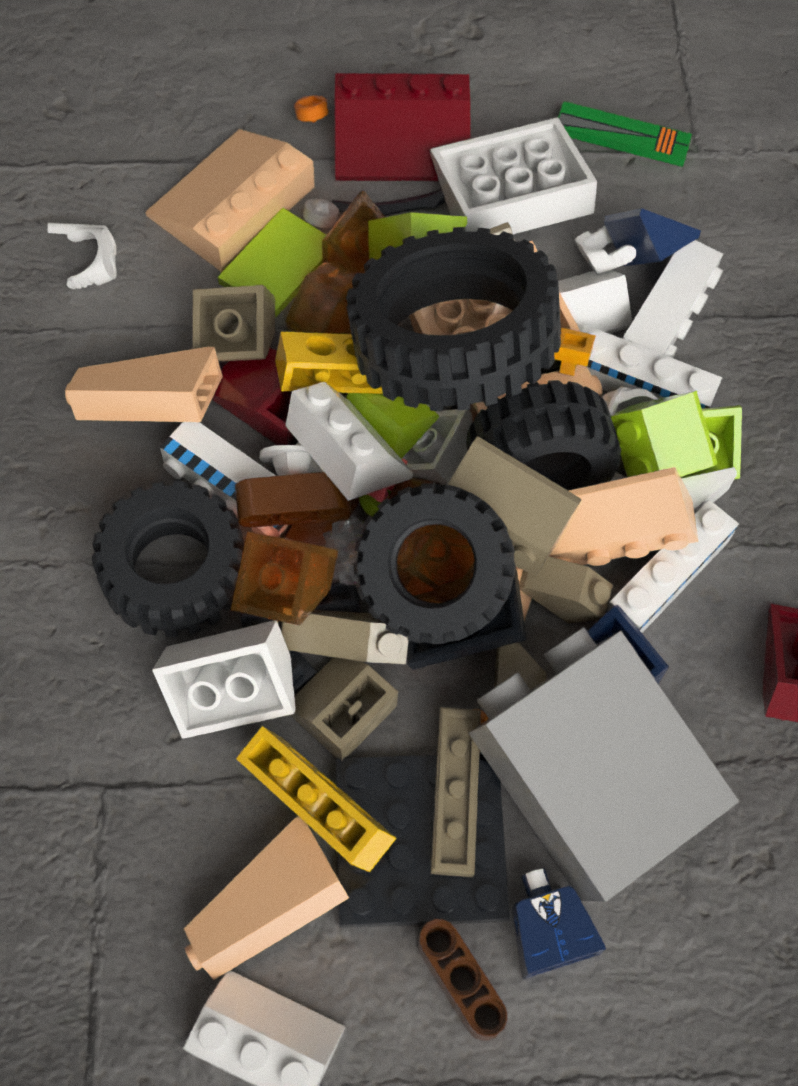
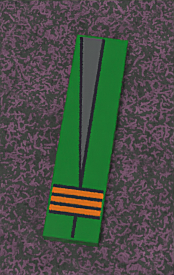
M563 101L558 117L572 139L681 167L684 165L692 137L691 133Z

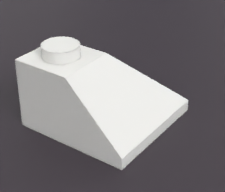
M469 410L435 411L440 417L402 458L408 461L407 466L413 472L412 477L439 482L441 485L449 483L467 453V433L473 422L472 413Z

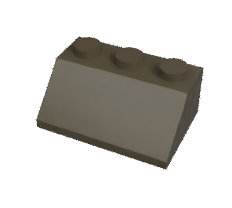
M478 436L471 444L448 485L473 493L493 508L503 520L513 541L516 567L523 569L536 577L557 545L582 500Z

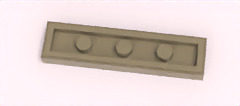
M440 707L431 874L473 877L475 874L479 748L469 735V732L480 725L481 710Z

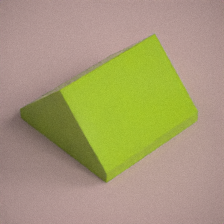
M348 393L346 398L401 459L440 417L435 411H431L430 407L426 404L419 403L417 408L406 406L404 398L399 396L392 401L384 397L383 394Z
M737 405L702 409L718 464L682 476L681 479L735 467L737 472L734 479H740L742 407Z

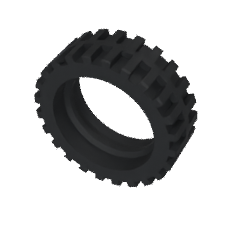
M454 227L453 232L440 234L438 229L427 231L426 237L415 239L414 236L403 239V245L394 248L390 245L381 250L382 257L378 260L370 258L363 265L365 273L357 272L352 279L353 288H349L347 291L346 299L348 306L346 308L359 371L361 375H366L367 383L373 389L382 386L384 397L392 401L398 396L402 397L406 406L417 408L419 403L428 404L431 411H443L444 406H458V411L470 410V404L484 401L485 406L498 403V396L507 393L510 397H513L522 392L521 385L528 382L533 385L541 378V368L550 369L555 361L554 352H559L561 345L559 284L556 269L553 264L548 263V256L542 250L534 253V245L531 242L523 239L518 243L514 241L513 234L503 231L500 235H494L490 233L488 228H478L477 232H465L464 227ZM450 300H484L500 304L512 310L506 317L490 326L456 335L420 334L397 326L406 317L422 308Z

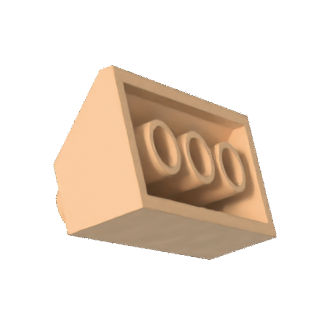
M676 467L569 490V492L582 500L549 557L580 565L601 566L609 563L611 559L625 556L628 558H640L646 556L650 551L664 548L667 550H679L685 548L689 543L699 542L693 501Z

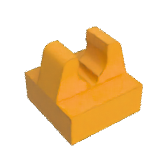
M561 327V345L559 352H554V359L561 360L559 373L574 376L578 365L588 366L596 335Z

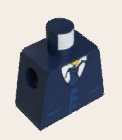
M544 868L521 876L528 899L514 904L512 918L523 980L599 956L606 950L601 936L572 886L552 891Z

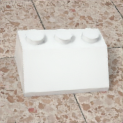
M326 382L292 391L286 427L347 500L412 479L413 472L354 405Z
M277 620L167 646L152 669L182 739L291 715L296 710L291 657Z
M230 970L224 975L204 1005L183 1049L254 1086H319L345 1026Z

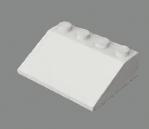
M558 117L430 149L450 215L467 217L468 224L465 226V232H477L478 228L490 229L508 222L513 234L594 213L597 180Z

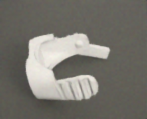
M48 222V233L67 234V238L74 242L94 238L98 242L97 255L92 264L83 272L67 278L66 284L69 288L82 289V287L85 288L87 285H93V283L99 286L116 278V243L107 226Z
M606 226L593 234L587 231L574 239L583 257L597 275L633 261V258L636 256V250L632 245H624L607 255L606 251L602 248L611 243L612 239Z

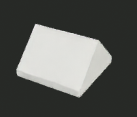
M609 270L599 275L595 271L558 281L559 292L580 331H582L584 324L609 334L630 327L632 315L625 275L614 270Z

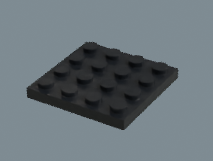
M479 754L475 874L473 877L431 874L437 755L344 758L342 761L336 758V785L396 837L395 841L370 872L350 864L338 853V879L349 897L339 904V928L426 925L434 919H443L451 924L508 922L510 920L501 782L483 754Z

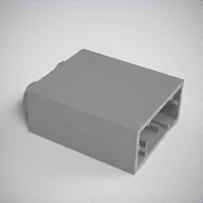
M583 627L543 654L555 673L530 690L519 672H517L477 699V702L489 719L470 731L469 735L561 872L575 889L580 900L606 902L736 805L739 800L622 631L595 644Z

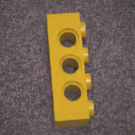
M280 333L275 362L281 391H294L326 382L339 393L383 394L382 386L373 389L367 383L366 375H361L355 356L352 334Z
M262 726L236 758L350 864L370 872L395 841L396 837L285 739Z

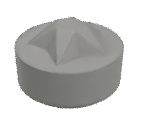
M310 199L305 202L303 218L315 227L329 228L336 224L339 210L337 206L327 200Z

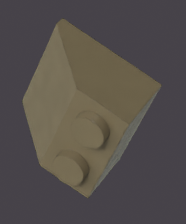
M264 285L193 289V349L215 347L218 362L266 359L275 334V296Z

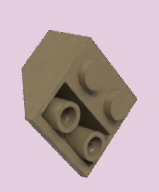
M333 657L294 696L296 710L290 716L334 757L342 761L397 707L398 691L368 664L361 661Z

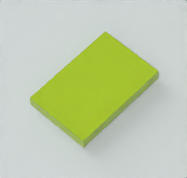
M282 208L218 276V282L223 287L264 285L275 296L276 318L337 251L338 242L285 208Z

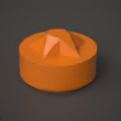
M322 96L303 97L294 104L296 118L300 121L316 122L329 113L327 99Z

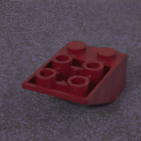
M269 348L266 359L229 361L221 369L223 377L212 400L276 445H295L298 440L286 427L292 391H281L275 362L277 350Z

